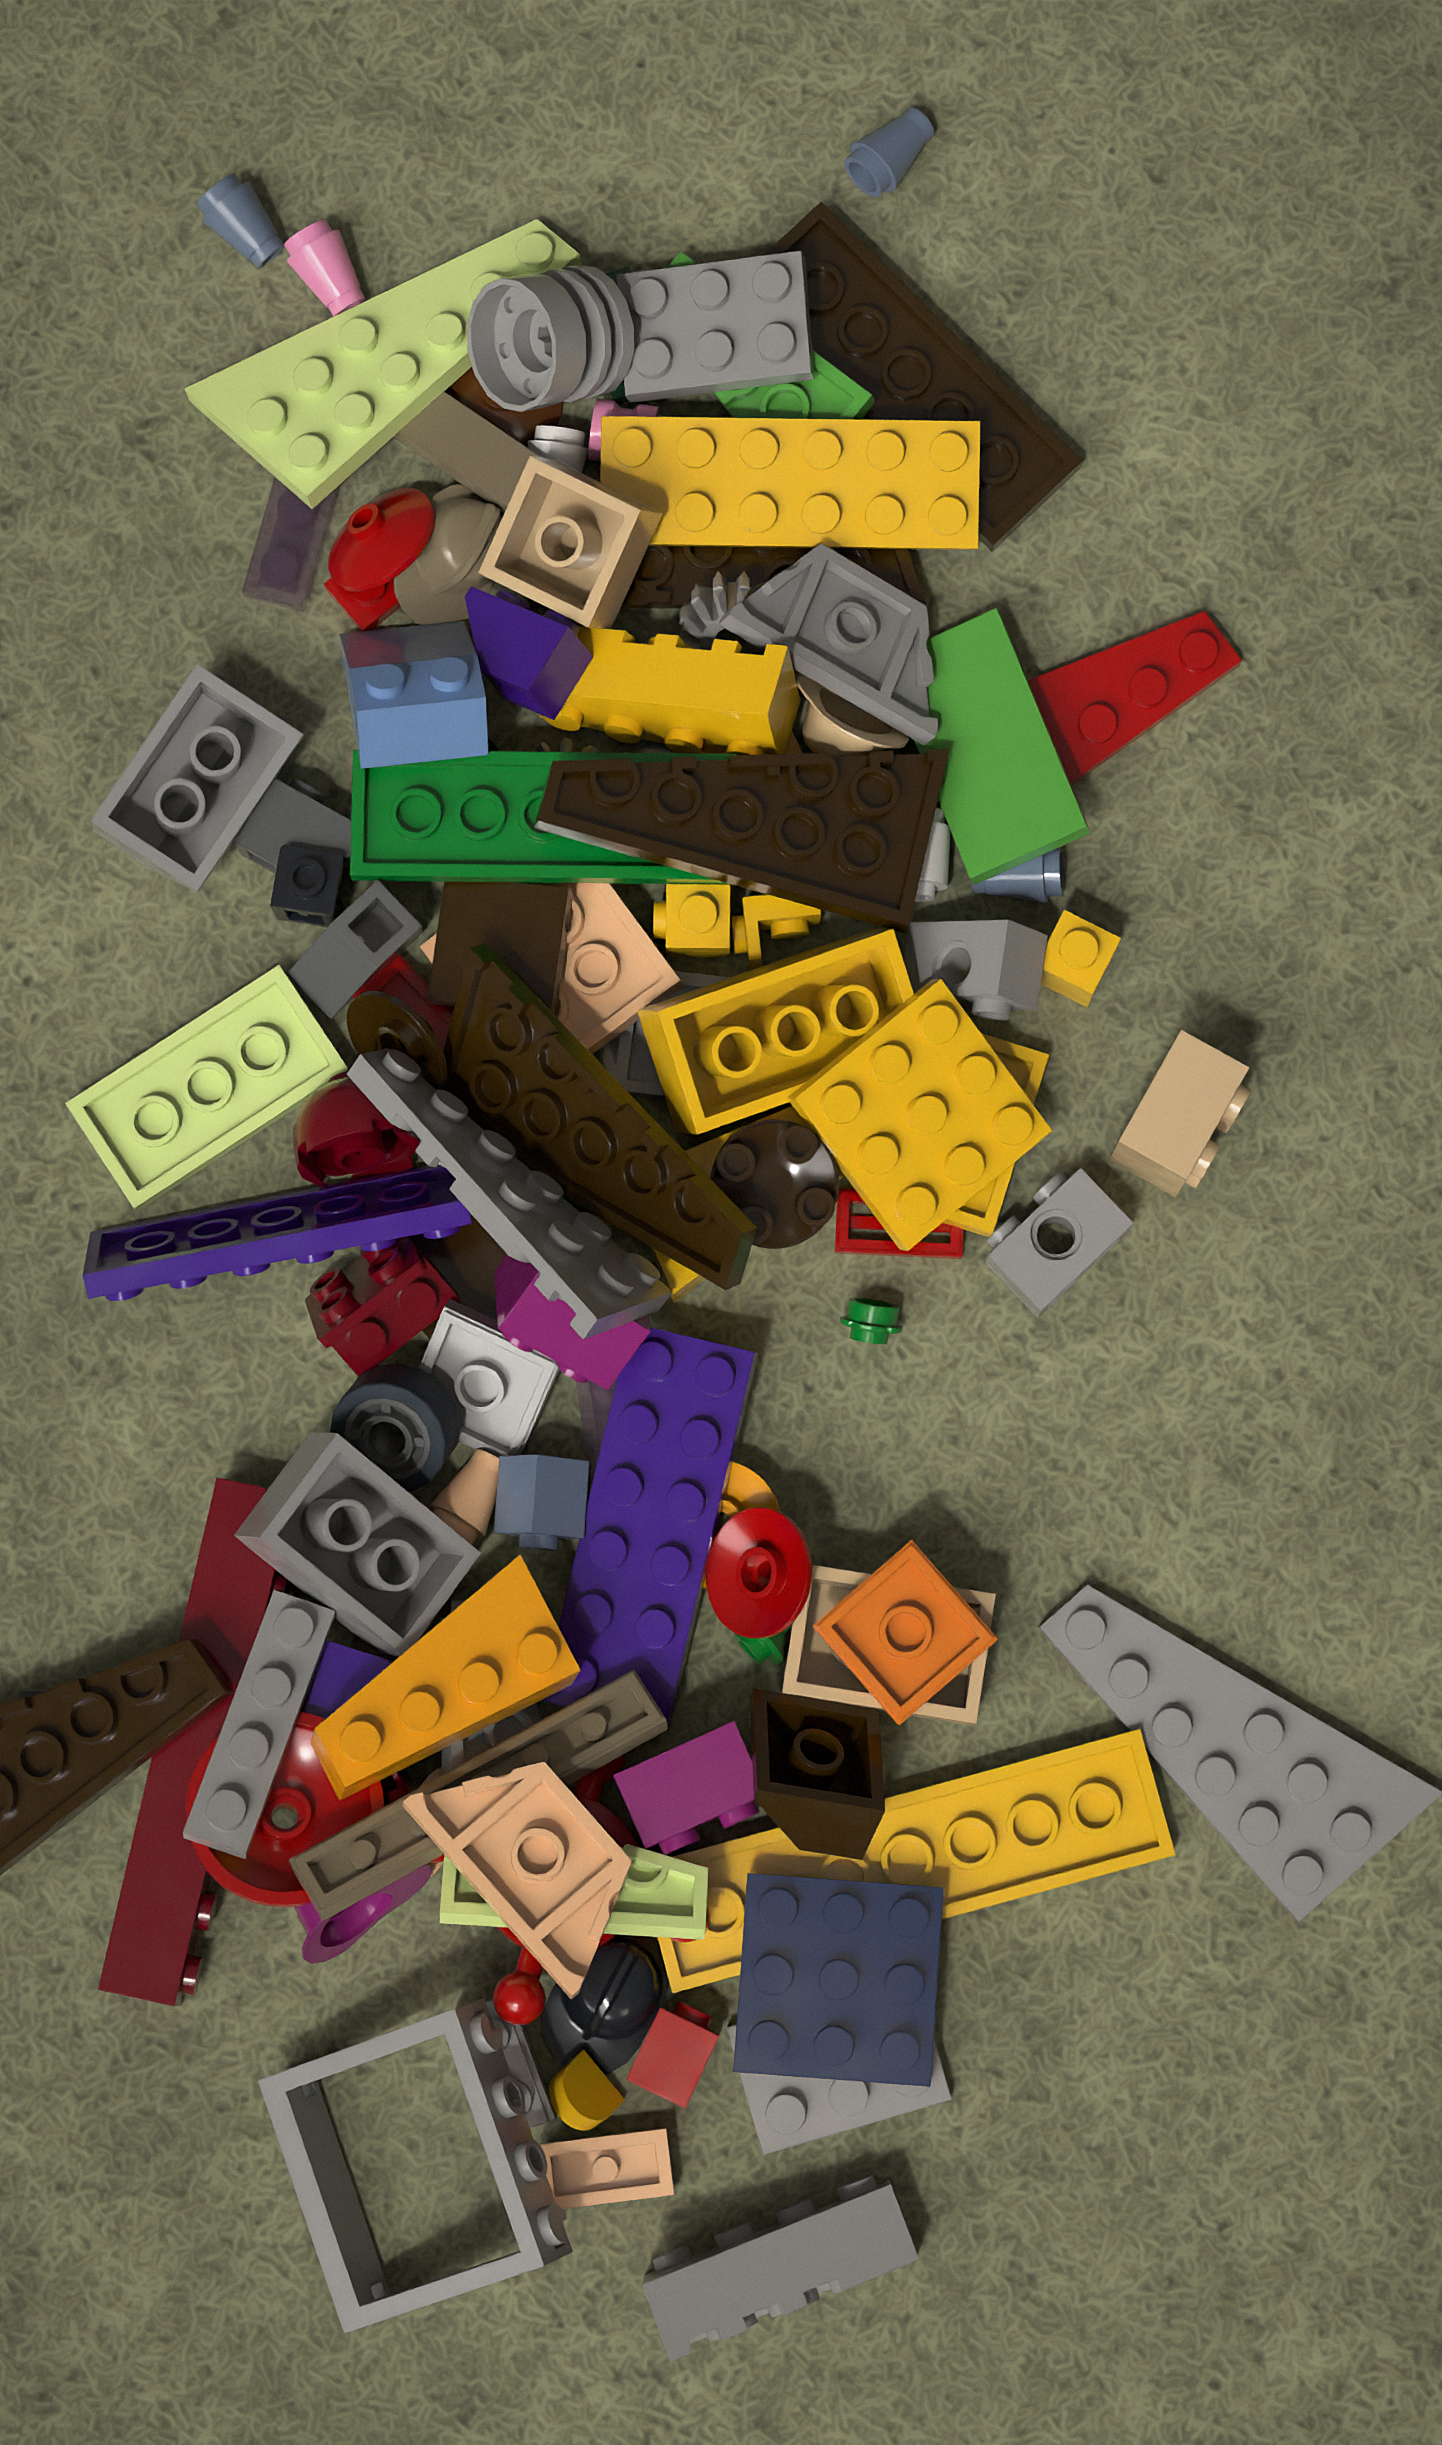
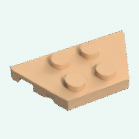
M545 1762L516 1768L509 1774L497 1777L485 1776L462 1782V1786L423 1795V1792L410 1795L403 1801L405 1810L568 1997L573 1999L582 1987L631 1867L632 1860Z

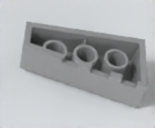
M873 2174L864 2176L837 2187L840 2199L815 2208L812 2198H808L775 2211L779 2223L754 2232L750 2222L742 2223L715 2234L714 2239L717 2247L692 2256L689 2245L653 2258L652 2262L655 2271L644 2275L642 2286L670 2362L691 2354L690 2343L706 2337L708 2341L725 2340L747 2331V2328L758 2323L757 2318L768 2313L770 2317L786 2315L819 2300L820 2293L830 2289L832 2293L842 2292L918 2261L919 2257L890 2181L877 2185Z

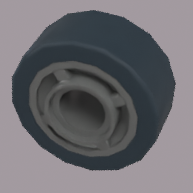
M396 1363L378 1365L361 1374L333 1411L330 1433H338L407 1492H412L431 1482L457 1446L461 1424L456 1403L441 1382L423 1369ZM387 1422L398 1426L404 1435L393 1431Z

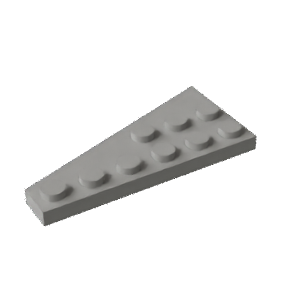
M1089 1585L1084 1587L1038 1628L1129 1732L1137 1729L1141 1730L1147 1753L1296 1922H1300L1442 1795V1791Z

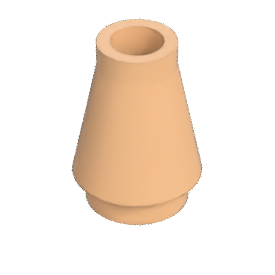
M480 1449L474 1451L467 1464L428 1506L431 1512L471 1545L474 1544L476 1538L484 1539L497 1495L499 1458Z

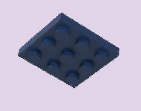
M747 1873L733 2072L930 2087L944 1888Z

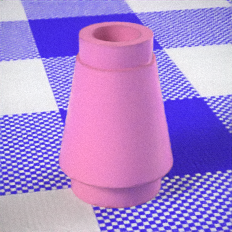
M326 219L305 227L284 243L290 255L287 263L325 307L329 308L333 317L366 300L360 289L361 286L339 229L332 230Z

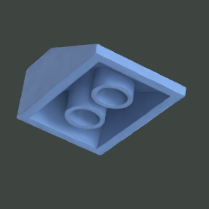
M464 621L339 634L361 769L488 755L486 696L478 655Z

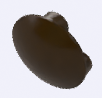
M762 1120L749 1124L735 1132L717 1153L710 1179L757 1227L752 1245L767 1249L792 1247L814 1236L833 1217L839 1193L837 1165L828 1147L808 1128L787 1120Z

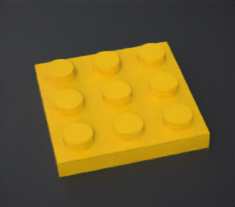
M932 979L787 1098L810 1130L828 1147L836 1165L898 1248L909 1251L1052 1132L1046 1121L942 979Z

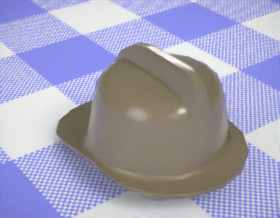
M456 484L448 486L432 497L431 501L436 511L435 527L432 536L417 559L405 571L394 578V593L402 611L420 625L465 621L469 617L465 595L472 586L489 593L495 581L478 572L504 513L500 508L490 504L464 485Z

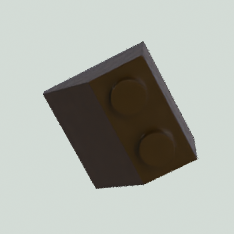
M753 1689L750 1696L754 1799L799 1850L862 1860L885 1813L879 1710Z

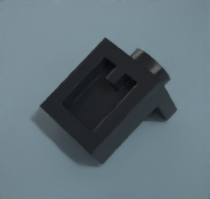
M283 845L280 848L270 907L277 920L328 928L342 914L343 903L338 892L344 859L340 853L292 845Z

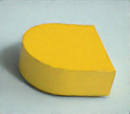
M584 2049L572 2057L552 2077L549 2085L550 2100L557 2115L567 2125L581 2131L591 2130L599 2125L625 2101L623 2096Z

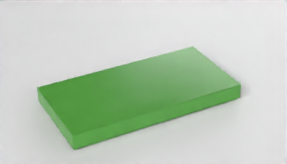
M995 608L927 639L926 646L932 658L934 682L927 687L929 716L938 719V732L936 737L925 745L917 741L915 743L920 754H925L927 750L949 749L938 800L967 873L974 885L1090 834L1091 831L998 609Z

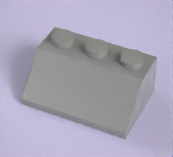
M196 664L90 820L93 833L146 868L198 893L304 737V734Z

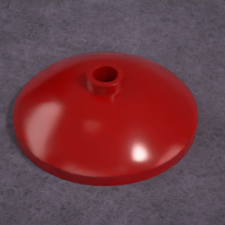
M300 1712L246 1859L191 1841L193 1849L206 1871L225 1889L247 1901L271 1907H297L312 1904L293 1872L289 1859L384 1807L381 1781L339 1800L310 1743L314 1729L325 1720L323 1717ZM218 1737L205 1750L192 1773L186 1796V1822ZM280 1809H290L296 1814L298 1819L292 1827L284 1829L274 1824L272 1820L273 1815Z

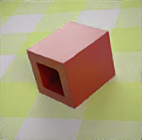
M681 2001L677 2002L673 2011L661 2006L626 2080L686 2109L720 2034L708 2029L713 2017Z

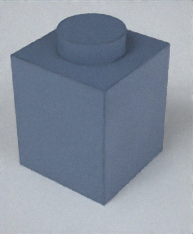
M538 1454L499 1456L494 1534L519 1536V1548L556 1551L558 1539H583L589 1461Z

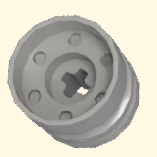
M574 265L564 269H551L541 274L528 273L504 277L485 285L474 299L467 322V350L474 374L487 396L504 409L524 412L553 406L562 401L575 402L583 398L600 397L616 390L627 376L633 358L634 325L627 300L614 280L596 267Z

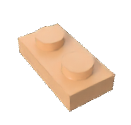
M667 2127L539 2143L547 2160L546 2176L556 2204L562 2209L675 2194Z

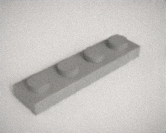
M276 1590L273 1591L185 1825L183 1838L243 1859L247 1858L332 1628L335 1610Z

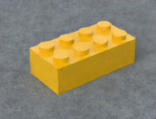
M868 929L637 1010L675 1131L698 1135L788 1103L789 1100L787 1098L914 993L894 929Z

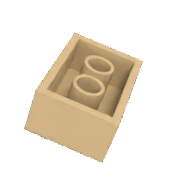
M812 1565V1582L809 1595L801 1613L792 1625L782 1689L783 1694L878 1709L880 1712H886L813 1628L816 1622L872 1574ZM953 1587L991 1630L996 1594ZM987 1650L914 1712L911 1717L974 1726L977 1723Z

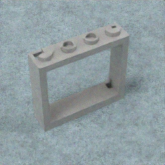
M485 1998L258 2080L344 2333L535 2270L573 2252L562 2222L567 2217L562 2208L556 2204L546 2176L547 2160L540 2144L533 2139L524 2113L525 2098L523 2090L518 2081L511 2076L502 2050L501 2028L495 2030ZM445 2034L520 2251L390 2294L317 2080Z

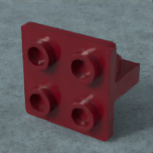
M414 1235L397 1238L398 1241L394 1245L382 1250L363 1251L360 1249L361 1255L342 1270L339 1267H335L322 1274L310 1288L311 1294L305 1299L317 1339L325 1348L332 1346L358 1377L378 1366L439 1318L444 1306L450 1299L456 1302L461 1300L458 1292L418 1246Z

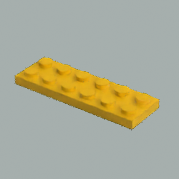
M601 416L600 483L663 513L649 545L815 548L822 543L829 548L978 549L980 421Z

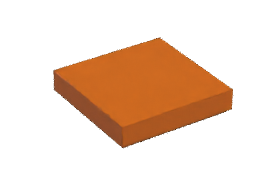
M913 1540L907 1543L813 1625L816 1632L898 1726L998 1640Z

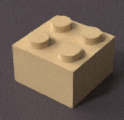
M530 456L478 573L588 628L611 629L663 513L553 459Z
M1181 1030L1118 1141L1109 1161L1174 1197L1178 1195L1184 1183L1196 1189L1220 1148V1145L1209 1140L1215 1128L1227 1134L1251 1092V1089L1241 1084L1250 1067Z

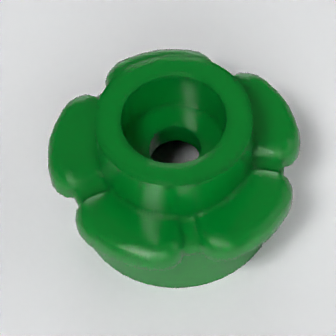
M849 1298L847 1315L840 1316V1323L851 1327L850 1338L860 1342L887 1344L889 1333L898 1334L903 1329V1326L897 1323L900 1306L886 1301L868 1298Z

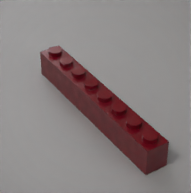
M216 1477L178 1643L188 1639H198L234 1693L151 1758L98 1990L173 2007L182 2005L184 1994L192 1996L196 1994L203 1967V1957L193 1954L199 1929L210 1931L217 1907L218 1893L208 1891L211 1875L198 1859L191 1840L183 1838V1831L187 1823L186 1796L192 1773L199 1759L210 1744L220 1735L273 1591L276 1590L285 1594L289 1592L290 1581L234 1536L268 1488Z

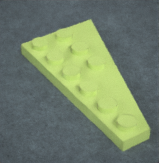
M535 219L184 388L190 402L313 509L472 367L467 350V322L472 303L485 285L504 277L528 273L541 274L551 269H564L569 266L582 265L580 255L538 219Z

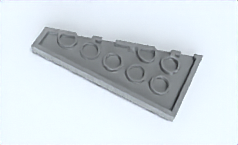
M388 1048L359 1055L347 1075L391 1124L401 1129L415 1132L421 1139L415 1151L428 1166L437 1167L439 1164L449 1170L456 1178L449 1190L505 1253L518 1261L532 1263L539 1271L538 1279L534 1285L546 1299L556 1301L559 1298L574 1310L576 1316L571 1321L570 1326L583 1340L648 1316L661 1309L673 1291L659 1280L660 1273L657 1268L644 1257L635 1253H627L610 1238L612 1235L611 1230L599 1218L587 1212H579L562 1197L564 1194L563 1189L555 1180L542 1172L531 1171L514 1156L516 1153L515 1148L507 1139L496 1132L483 1130L467 1116L468 1109L460 1099L445 1090H436L419 1075L421 1069L412 1058L403 1052L395 1049L389 1050Z

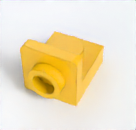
M768 894L742 897L743 915L731 916L735 954L747 953L749 969L762 967L759 931L771 930V937L773 939H792L806 936L809 934V926L820 925L821 909Z

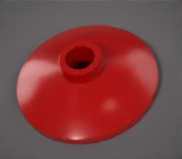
M400 488L384 493L359 507L342 527L330 549L328 569L332 579L347 591L362 592L382 586L400 575L417 559L432 536L436 519V511L432 501L418 489Z
M751 1508L739 1512L722 1526L711 1546L706 1568V1588L711 1606L718 1619L729 1630L743 1637L767 1638L779 1634L789 1627L801 1613L811 1587L812 1559L807 1540L799 1526L780 1511L769 1508Z

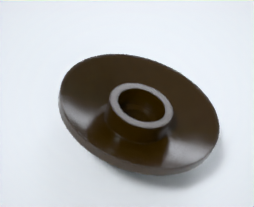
M380 991L363 992L350 1003L347 1010V1028L358 1055L387 1048L389 1050H398L408 1055L419 1065L421 1069L419 1075L436 1090L445 1089L448 1079L446 1060L431 1026L422 1016L398 998Z

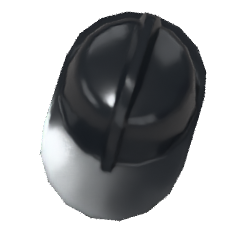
M616 1934L607 1943L597 1948L582 1987L573 1999H570L562 1988L555 1983L547 1999L542 2016L544 2041L552 2056L564 2066L572 2057L584 2049L604 2074L611 2073L628 2063L641 2046L665 1999L669 1986V1979L659 1942L651 1936Z

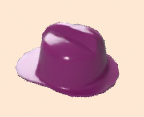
M428 1864L423 1865L324 1921L321 1920L313 1904L294 1907L297 1917L307 1934L302 1946V1958L311 1964L328 1961L345 1952L380 1919L418 1892L431 1877V1866Z

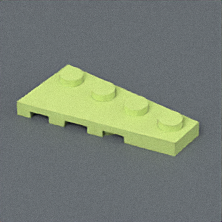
M626 1844L623 1848L620 1847L632 1860V1863L603 1934L704 1940L708 1868L630 1844ZM444 1854L439 1923L507 1927Z

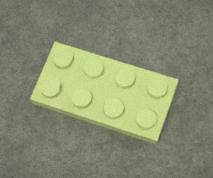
M278 965L65 1104L133 1208L138 1212L302 1105L314 1091L327 1084L331 1077L342 1072H348L349 1069L280 965Z

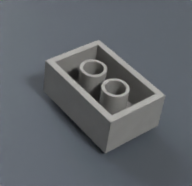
M310 1432L234 1534L236 1538L318 1605L335 1610V1619L379 1654L401 1656L419 1640L481 1554V1552L338 1433Z

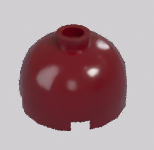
M348 1072L334 1075L327 1084L314 1091L302 1103L293 1127V1148L297 1170L303 1179L315 1185L326 1186V1176L339 1177L353 1174L349 1181L411 1169L413 1167L411 1155L416 1152L415 1150L420 1144L421 1139L414 1131H407L391 1124L347 1075Z

